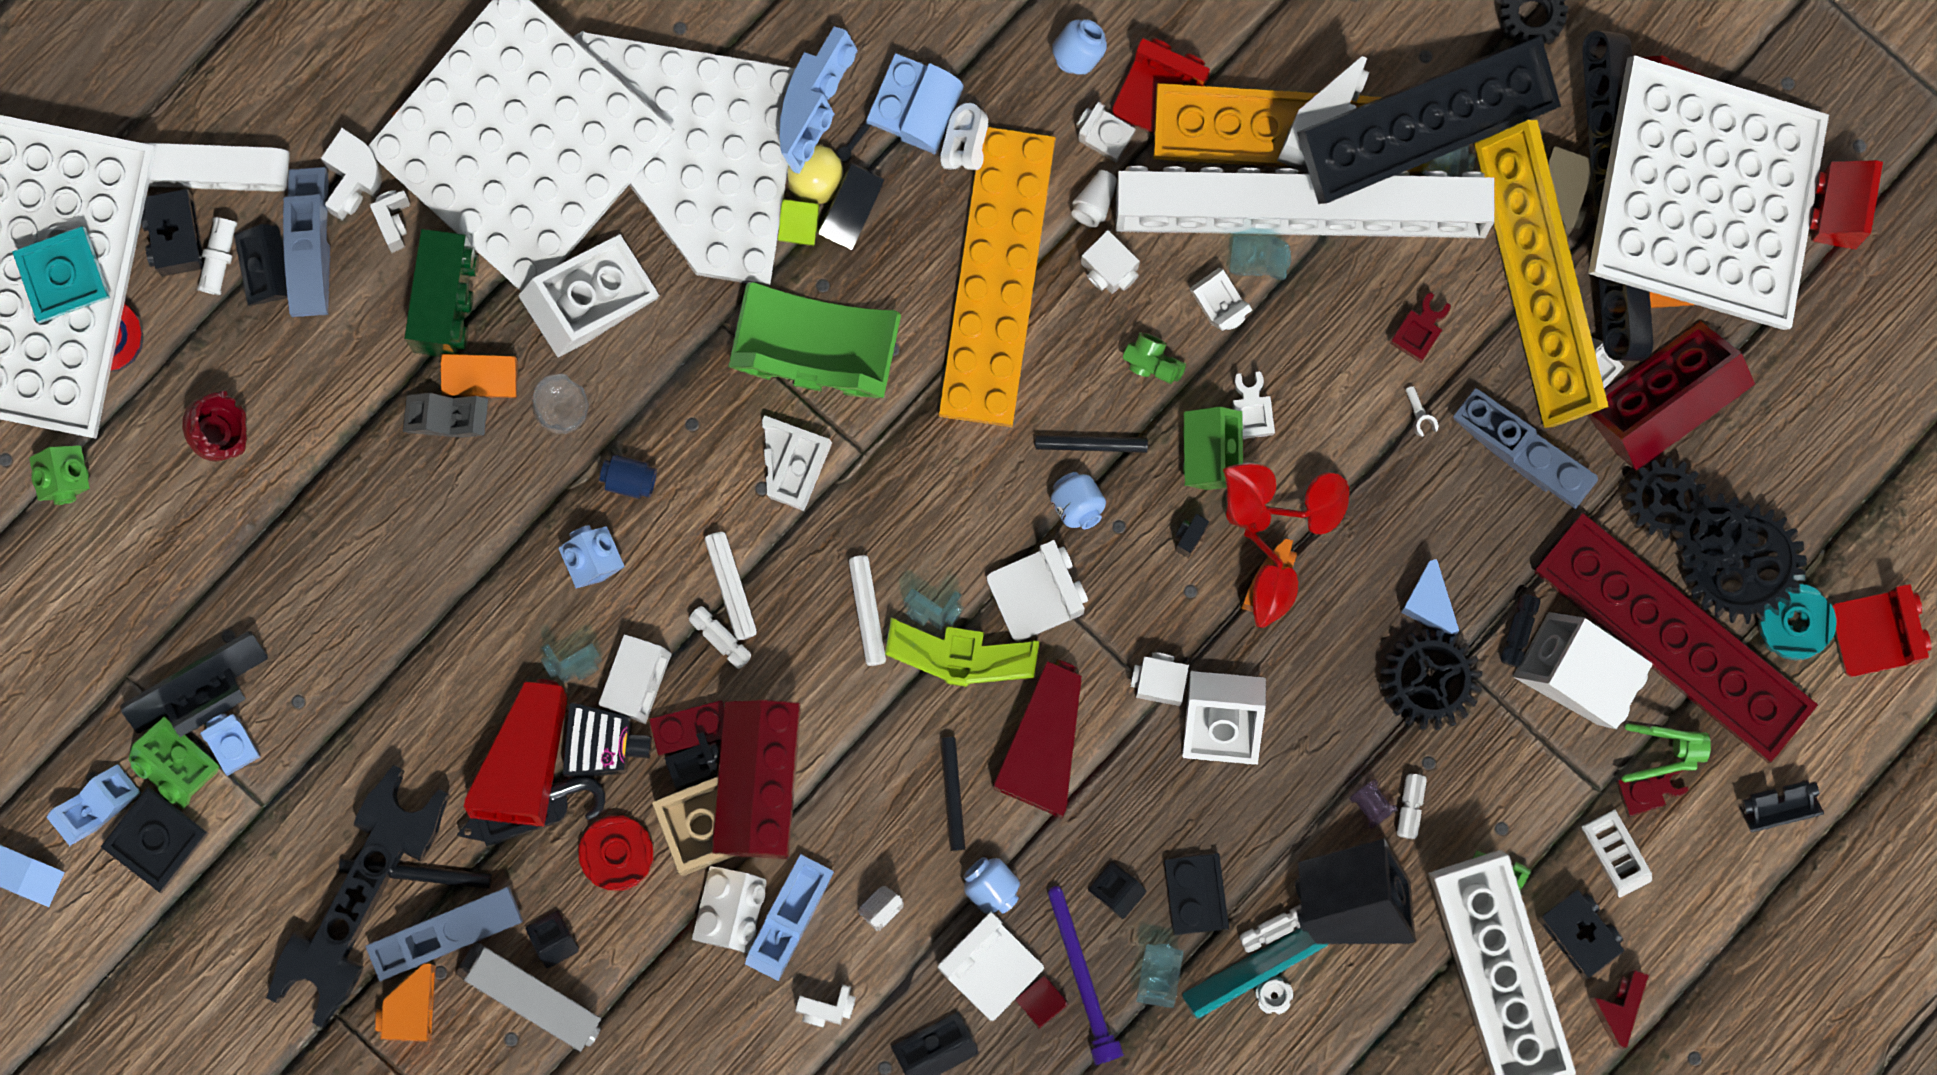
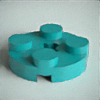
M1799 584L1801 588L1800 594L1788 592L1792 601L1790 606L1782 602L1778 603L1780 613L1778 616L1768 609L1765 611V621L1758 620L1759 631L1766 648L1771 652H1775L1780 657L1789 660H1805L1820 653L1833 639L1836 631V614L1831 603H1828L1826 598L1816 588L1804 584ZM1794 612L1800 613L1802 620H1807V627H1801L1799 632L1793 631V627L1788 625V619L1793 618Z

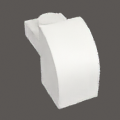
M341 128L321 159L327 168L343 177L325 203L329 212L343 221L347 213L352 215L361 204L363 196L360 194L362 191L376 198L381 187L382 175L380 166L370 148L363 141Z

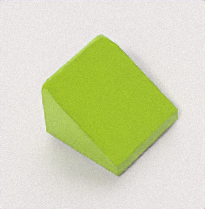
M782 200L778 241L815 246L820 213L819 205Z

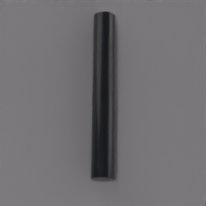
M1036 435L1035 450L1147 453L1148 438Z
M956 737L941 738L950 850L951 852L964 851L966 848Z

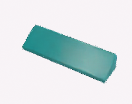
M1301 928L1296 929L1184 992L1182 998L1194 1019H1199L1325 948L1328 944H1316L1308 931H1303Z

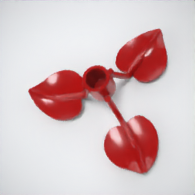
M1243 463L1223 469L1227 484L1228 507L1226 518L1228 522L1245 529L1244 536L1251 539L1274 563V566L1265 565L1262 567L1255 580L1253 613L1256 627L1264 628L1286 614L1293 606L1298 593V578L1295 570L1290 567H1282V560L1256 535V532L1267 529L1271 522V514L1298 518L1308 517V529L1314 534H1326L1335 529L1343 519L1349 503L1348 481L1336 473L1325 472L1316 476L1311 481L1305 494L1307 509L1299 511L1265 505L1273 498L1276 492V478L1268 467L1255 463Z

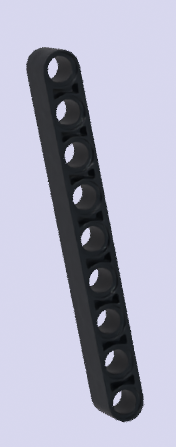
M1606 31L1590 32L1585 37L1582 46L1595 233L1627 58L1632 57V46L1629 38L1623 33ZM1599 277L1605 353L1609 358L1616 361L1646 360L1653 350L1650 291Z

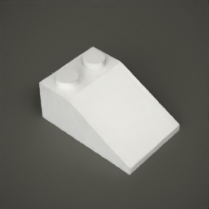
M619 234L532 278L518 296L559 358L591 341L650 304L660 295Z

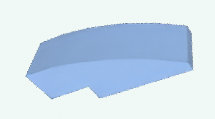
M800 854L747 955L745 965L777 981L780 980L833 876V870Z

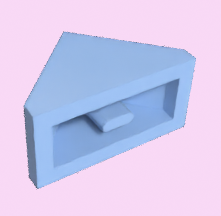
M1435 559L1429 561L1401 613L1434 631L1438 629L1443 630L1444 636L1449 638L1453 634L1456 635L1459 632V628L1438 561Z

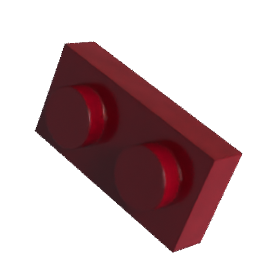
M720 700L649 719L658 756L677 753L699 745L696 734L704 732L708 744L722 741L723 701Z

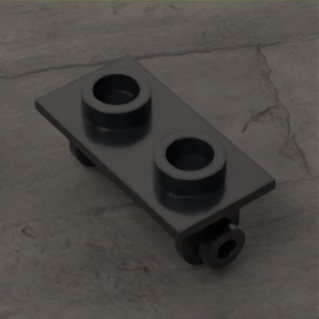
M1806 779L1799 783L1783 786L1782 796H1778L1775 789L1748 794V798L1741 800L1742 806H1739V810L1750 832L1753 833L1824 815V811L1817 799L1820 793L1816 781L1809 783Z

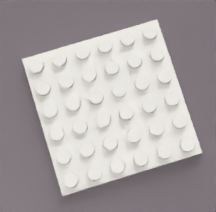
M492 0L368 147L380 164L457 234L466 235L472 247H475L479 254L522 292L532 278L560 265L676 130L532 0Z
M1635 55L1627 58L1588 274L1782 330L1791 329L1829 115Z

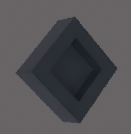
M1196 514L1192 522L1185 519L1174 539L1179 541L1176 552L1189 559L1210 521Z

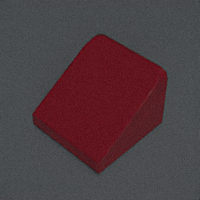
M1045 976L1015 999L1038 1029L1042 1028L1069 1005Z

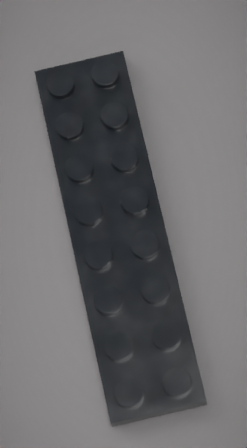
M1537 36L1300 130L1297 134L1318 204H1327L1562 106L1542 36Z

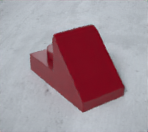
M1633 970L1628 973V977H1621L1615 994V998L1621 999L1619 1005L1595 997L1589 999L1613 1046L1616 1048L1626 1049L1628 1047L1648 981V974Z

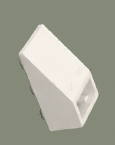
M1360 57L1299 109L1289 128L1277 159L1278 162L1309 174L1297 132L1356 108L1350 102L1351 100L1357 101L1368 78L1369 72L1363 70L1367 60L1366 57Z

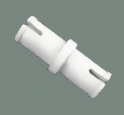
M213 218L208 247L203 249L202 257L205 260L199 286H197L198 291L221 295L226 265L231 264L232 255H229L235 227H237L236 222L223 218Z

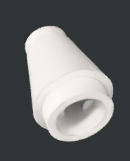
M1099 170L1097 175L1094 176L1073 201L1072 216L1080 223L1089 227H1097L1100 222L1105 221L1118 179L1110 172Z

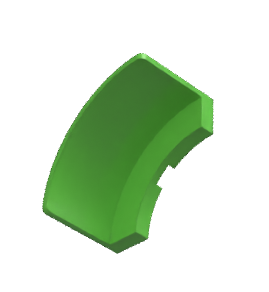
M749 282L746 284L728 367L770 380L771 377L794 380L793 386L822 391V387L826 386L843 391V394L848 396L884 398L901 314L895 310L865 309L812 300L778 291L755 282Z

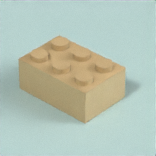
M719 776L652 802L677 870L682 877L734 857L731 855L712 854Z

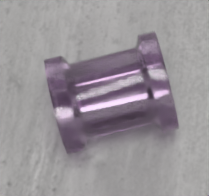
M1376 779L1369 782L1349 798L1352 803H1357L1369 819L1368 825L1371 829L1398 810L1396 805H1390L1378 789L1379 783Z

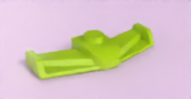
M891 618L885 655L944 679L946 684L967 687L972 683L1034 678L1040 641L982 646L984 632L946 627L945 639L942 640Z

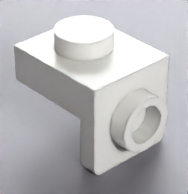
M1221 268L1216 269L1189 288L1211 325L1222 331L1236 328L1244 322L1245 315L1252 311L1250 305L1241 299L1227 274Z
M843 985L837 1007L800 996L796 1012L803 1014L802 1022L824 1028L825 1021L841 1025L843 1017L850 1019L856 997L850 995V986Z

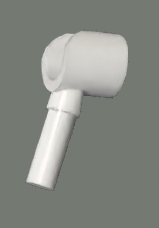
M1414 386L1407 388L1406 393L1416 417L1413 424L1414 432L1418 436L1424 437L1420 429V423L1424 419L1431 423L1433 432H1437L1438 422L1436 418L1426 414Z

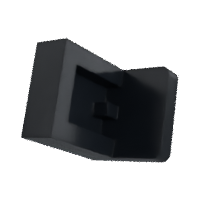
M704 732L696 734L699 745L664 758L677 792L719 776L716 766L720 764L719 750L715 742L707 743Z

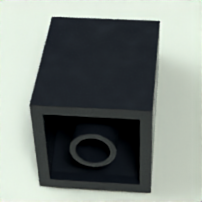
M1385 839L1298 862L1299 878L1295 879V888L1301 900V908L1297 910V918L1301 929L1308 931L1316 944H1410L1416 942L1411 881Z

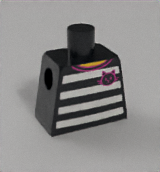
M570 703L563 775L566 778H574L579 776L594 777L626 774L629 757L650 759L652 736L632 735V720L629 717Z

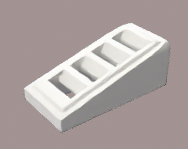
M1615 809L1582 826L1586 838L1619 898L1652 881V873ZM1615 826L1616 832L1600 840L1597 839L1596 834ZM1619 840H1622L1624 843L1608 853H1605L1603 849ZM1629 853L1631 859L1613 867L1611 862ZM1637 868L1638 872L1623 880L1620 879V875Z
M882 886L859 908L858 912L876 931H880L903 908L904 904L903 900L895 892L886 886Z

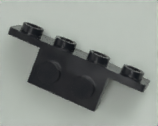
M247 631L121 704L120 710L136 733L145 731L158 723L163 717H169L172 727L179 737H182L244 701L246 698L236 677L264 662L268 656L251 631Z

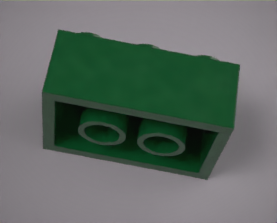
M421 229L404 337L415 354L441 357L442 354L459 355V350L466 348L468 327H464L465 313H471L474 293L469 291L470 278L477 276L479 255H475V247H472L467 236L464 234Z

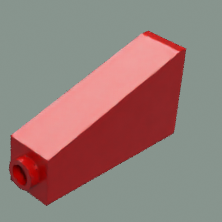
M538 679L536 683L524 682L465 798L463 807L470 818L544 827L568 699L563 687L559 686L557 682L548 679Z

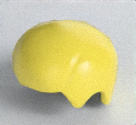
M816 144L811 159L805 162L799 174L793 172L788 164V186L801 202L814 204L829 202L835 197L834 194L843 178L840 158L831 148Z

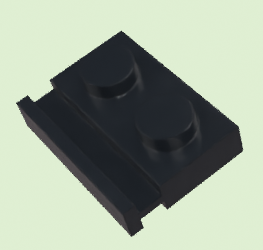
M1219 853L1164 860L1174 936L1228 930L1229 923Z

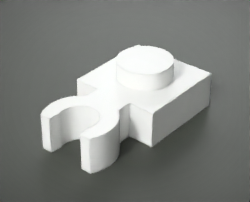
M1260 371L1255 373L1256 384L1253 387L1243 385L1241 374H1236L1235 389L1242 395L1243 399L1233 400L1232 405L1233 410L1242 411L1243 439L1272 436L1275 434L1270 396L1259 397V392L1264 382Z

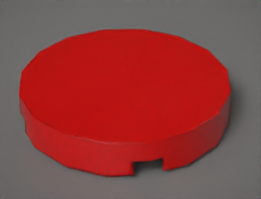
M608 816L594 822L585 832L579 844V863L584 875L595 886L607 891H626L638 886L648 876L654 862V845L649 833L638 822L625 816Z

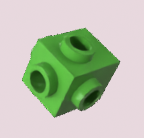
M81 446L48 447L29 457L32 483L36 489L38 501L53 500L54 505L69 504L77 500L76 495L90 489L88 482L89 474L84 463Z

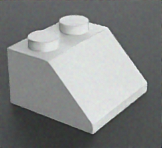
M1190 671L1183 758L1258 765L1265 713L1266 678Z

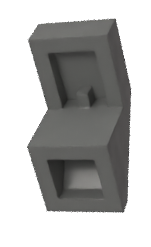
M433 393L407 395L403 432L459 438L484 436L488 399L479 396L450 398Z

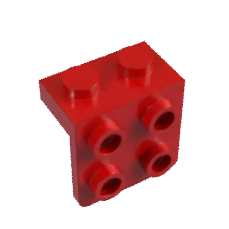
M1142 38L1136 51L1133 66L1113 106V115L1154 134L1157 84L1205 86L1210 68L1206 67L1205 62L1197 56L1191 54L1181 56L1171 51L1172 47L1161 40L1153 38L1151 41Z
M1911 584L1895 587L1887 593L1840 602L1832 606L1836 614L1835 635L1844 672L1847 676L1856 677L1913 665L1929 658L1928 651H1931L1932 648L1931 639L1927 629H1922L1919 615L1922 614V603L1917 592L1913 593Z

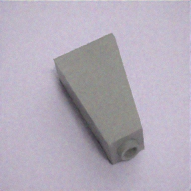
M477 941L473 943L455 972L467 983L580 1052L585 1045L590 1047L601 1030V1027L598 1026L601 1018Z

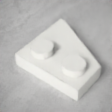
M764 415L762 424L765 429L766 442L764 454L768 472L766 477L767 496L770 499L804 511L832 442L828 438Z

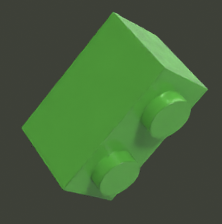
M1225 407L1185 411L1183 427V473L1185 476V486L1203 490L1227 488L1223 469L1243 464L1242 411Z

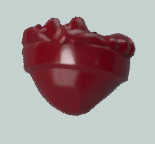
M227 391L212 392L199 397L186 408L183 415L182 429L188 445L198 456L208 461L218 462L238 457L246 449L248 437L246 434V414L242 406L235 405L236 400L229 397Z

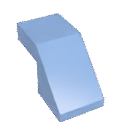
M117 764L93 777L79 795L52 809L46 818L68 845L71 846L97 831L135 800L141 792Z
M0 845V887L49 907L65 872Z

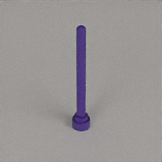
M1053 886L1048 891V897L1095 1039L1092 1041L1094 1049L1090 1051L1095 1065H1099L1123 1057L1124 1054L1120 1042H1115L1114 1035H1109L1063 891L1060 887Z

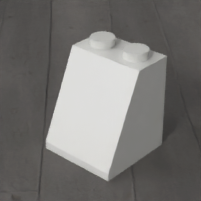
M1548 612L1513 677L1599 726L1617 729L1619 724L1627 718L1630 711L1629 706L1637 692L1645 685L1648 672L1653 664L1586 618Z

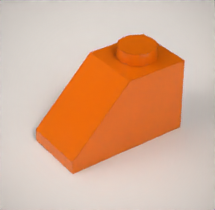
M422 964L383 1000V1009H377L375 1017L376 1032H381V1039L432 1042L435 965Z

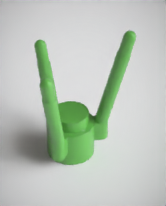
M1630 723L1624 726L1627 731L1673 739L1674 756L1680 757L1682 762L1624 775L1622 777L1623 782L1646 779L1681 770L1696 771L1697 762H1707L1709 759L1711 741L1707 732L1679 731L1665 727H1649Z

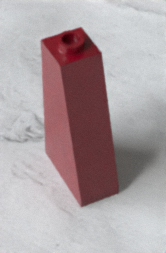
M1057 659L1055 664L1047 661L993 790L1063 819L1067 809L1082 676L1076 674L1077 667Z

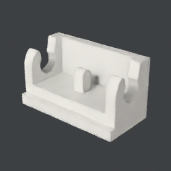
M624 634L598 705L609 709L610 712L646 724L671 653L662 646Z

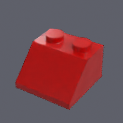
M1883 161L1831 162L1824 172H1819L1815 194H1820L1818 208L1813 207L1809 226V229L1814 230L1812 242L1856 250L1865 241L1872 231Z

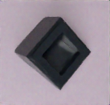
M1112 861L1088 889L1093 896L1121 919L1126 918L1146 894V889L1135 878Z
M559 910L525 928L537 955L546 968H551L579 952V947Z

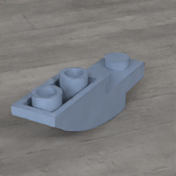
M325 167L289 170L288 197H284L283 237L286 286L291 317L328 315L330 245L327 242L328 209L325 203L328 200L329 173Z
M1477 388L1474 389L1453 416L1454 420L1510 467L1544 492L1550 491L1574 509L1578 507L1598 481L1596 474L1539 436L1535 428Z
M507 887L365 947L379 981H382L524 921L511 889Z

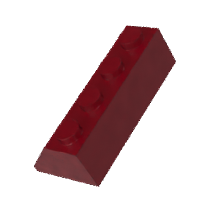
M1700 321L1607 388L1605 394L1609 407L1587 416L1614 452L1633 469L1638 470L1754 386L1755 382L1742 353Z
M769 700L725 702L712 854L789 860L801 718L800 703Z

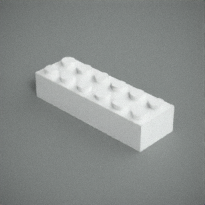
M1502 850L1428 873L1491 1075H1576L1509 856Z

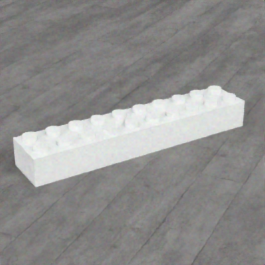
M1145 166L1126 167V171H1119L1116 187V232L1486 238L1494 223V178L1485 177V174L1482 172H1465L1462 174V177H1447V173L1443 171H1429L1425 173V176H1410V172L1404 171L1327 204H1318L1309 174H1298V170L1290 168L1277 169L1275 174L1260 173V169L1241 168L1238 169V173H1223V169L1218 167L1201 168L1200 172H1185L1186 169L1183 167L1170 166L1163 168V172L1148 171V168Z

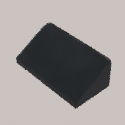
M260 224L234 234L247 305L253 306L288 298L284 248L279 227Z
M959 1012L891 1046L905 1075H940L979 1054Z

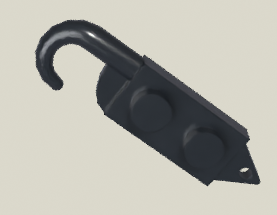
M587 776L574 777L552 785L544 827L471 818L457 835L462 838L485 842L486 846H490L557 824L567 814V795L583 790L590 791L595 796V806L585 814V818L590 820L598 816L603 810L606 802L605 791L602 785L593 778ZM467 829H471L470 835L465 834Z

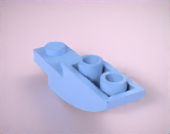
M833 27L817 56L804 52L787 88L780 119V148L792 171L798 174L805 162L811 159L814 148L824 131L831 125L834 112L828 100L835 94L839 81L847 68L853 64L858 51L849 34L844 29Z

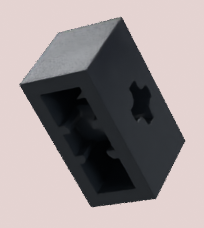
M188 189L147 196L141 224L144 232L149 231L151 244L145 247L149 266L155 267L162 277L203 269V248L195 201ZM170 227H174L177 230L172 235L173 240H168L165 237L169 234Z
M1576 890L1537 920L1581 978L1586 980L1625 951L1620 945L1624 940L1611 923L1605 925L1596 914L1600 911V908L1587 892L1582 895L1579 890ZM1577 924L1581 927L1588 925L1592 931L1588 934L1590 942L1586 938L1582 940L1577 939L1576 934L1580 931Z

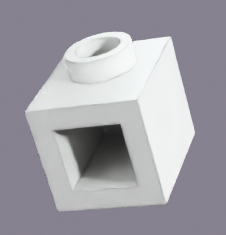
M1108 230L1081 257V264L1089 271L1087 278L1101 291L1106 288L1113 294L1119 287L1125 291L1139 276L1136 271L1139 268L1140 261Z
M1154 652L1152 653V658L1144 657L1142 666H1134L1131 687L1138 688L1136 698L1181 706L1189 665L1175 663L1174 656Z

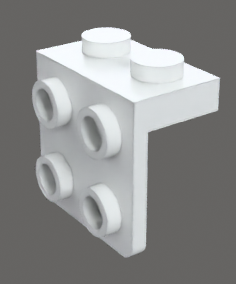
M1054 540L1041 545L1039 552L993 571L987 577V583L1010 635L1016 642L1024 641L1084 615L1085 608L1083 603L1088 601L1086 593L1080 581L1073 583L1067 570L1073 567L1064 546L1058 549Z

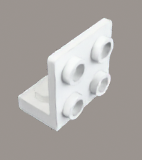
M992 912L938 966V970L990 1021H994L1044 969V966L1002 926V922Z

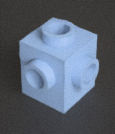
M590 525L576 529L569 534L571 539L558 548L576 588L603 582L625 567L607 526L592 530Z

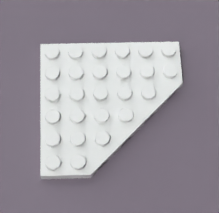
M583 32L581 45L676 130L629 186L641 202H644L658 225L687 260V264L695 275L742 283L755 282L769 287L788 163L782 155L780 148V119L787 88L796 68Z

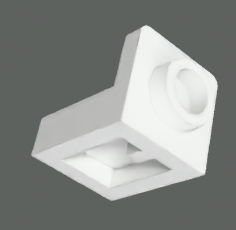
M1098 102L1093 111L1087 108L1078 121L1076 127L1081 129L1079 132V142L1117 163L1135 134L1136 129L1104 110L1105 105Z
M396 190L385 192L376 198L377 202L370 205L391 253L405 247L401 236L407 234L400 216L399 214L391 216L392 213L410 206L405 191L397 193Z

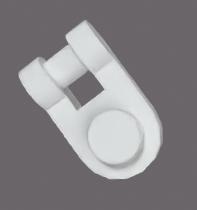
M972 103L962 104L952 113L940 157L943 168L958 169L960 166H964L968 170H978L982 167L984 159L982 147L988 128V117L977 105ZM962 143H965L964 150L960 151Z

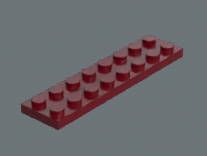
M1584 513L1580 515L1534 571V573L1611 636L1653 664L1651 668L1768 764L1772 763L1818 706L1816 702Z

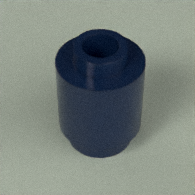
M614 454L611 461H604L600 482L605 483V491L641 499L642 496L650 498L656 481L657 469L649 467L647 462Z

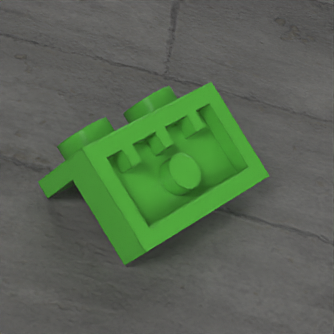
M165 717L133 744L128 759L133 771L139 777L149 779L158 787L161 796L171 804L176 803L181 809L189 805L192 795L218 772L220 767L187 736L179 737L171 722Z

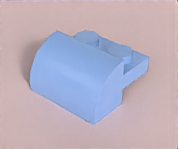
M895 53L869 113L867 123L900 136L901 141L936 154L951 115L964 89V85L958 78L929 63L926 66Z

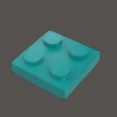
M81 226L12 251L38 323L110 298L86 227Z

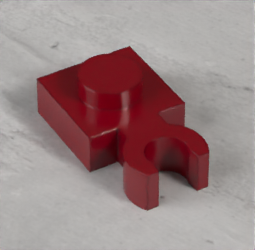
M1432 292L1425 296L1421 304V316L1411 310L1390 344L1420 363L1423 362L1442 332V329L1434 325V323L1445 319L1451 308V305L1446 303L1440 312L1431 310L1429 304L1435 295Z
M1682 770L1663 774L1660 779L1654 776L1630 782H1623L1622 779L1616 781L1627 816L1631 817L1665 806L1664 794L1671 797H1679L1689 791L1688 786L1676 789L1670 783L1671 777L1680 774Z

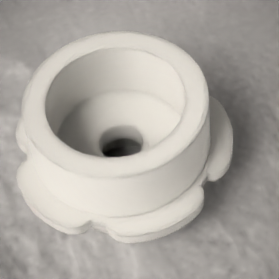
M1275 976L1266 980L1265 983L1259 984L1256 989V998L1259 999L1258 1006L1268 1014L1272 1012L1277 1014L1284 1013L1289 1009V1002L1293 999L1291 986L1288 983L1285 984L1282 978ZM1272 992H1276L1278 994L1277 999L1271 998Z

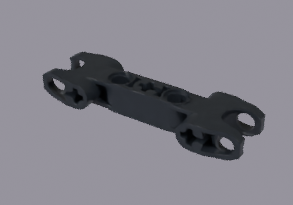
M392 765L383 779L367 795L355 818L354 827L369 834V837L324 917L316 935L312 939L299 931L294 932L277 961L275 974L266 997L274 1003H279L297 981L304 979L311 981L317 987L320 996L312 1023L320 1028H324L335 1012L350 997L363 972L364 966L347 957L385 890L394 868L398 865L404 853L420 862L424 859L439 833L441 820L450 794L438 789L422 810L413 813L406 812L400 807L397 799L399 786L403 780L405 770L395 765ZM375 852H381L386 858L384 869L378 873H373L368 868L369 857ZM364 887L362 894L367 897L364 903L357 902L351 911L358 913V918L355 919L352 915L341 913L342 907L351 909L355 898L350 895L353 889L360 890ZM344 919L349 925V933L345 939L338 941L333 937L331 928L335 921Z

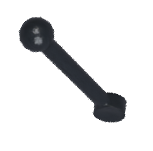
M867 120L847 146L838 149L837 156L841 162L846 163L851 159V151L872 126L867 123Z

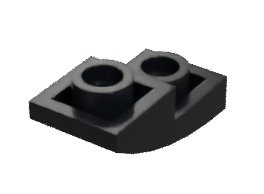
M851 162L834 194L835 199L822 221L818 233L852 250L884 183V178Z

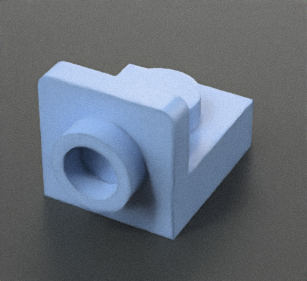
M226 713L214 717L206 723L207 729L200 733L203 740L209 744L227 776L261 757L242 722L233 714L227 717Z

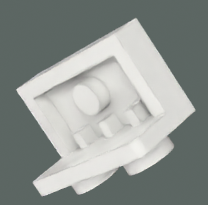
M710 866L692 940L749 953L751 944L756 936V924L760 907L765 899L766 879L744 872Z

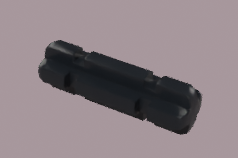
M1523 594L1520 597L1516 608L1519 612L1514 615L1506 640L1508 647L1505 646L1501 656L1502 663L1511 667H1519L1525 653L1522 650L1527 647L1535 621L1533 615L1537 614L1540 606L1539 598L1529 594Z

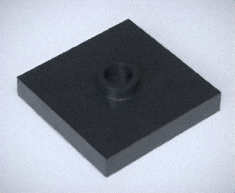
M147 787L104 841L101 848L162 894L209 833L150 787Z

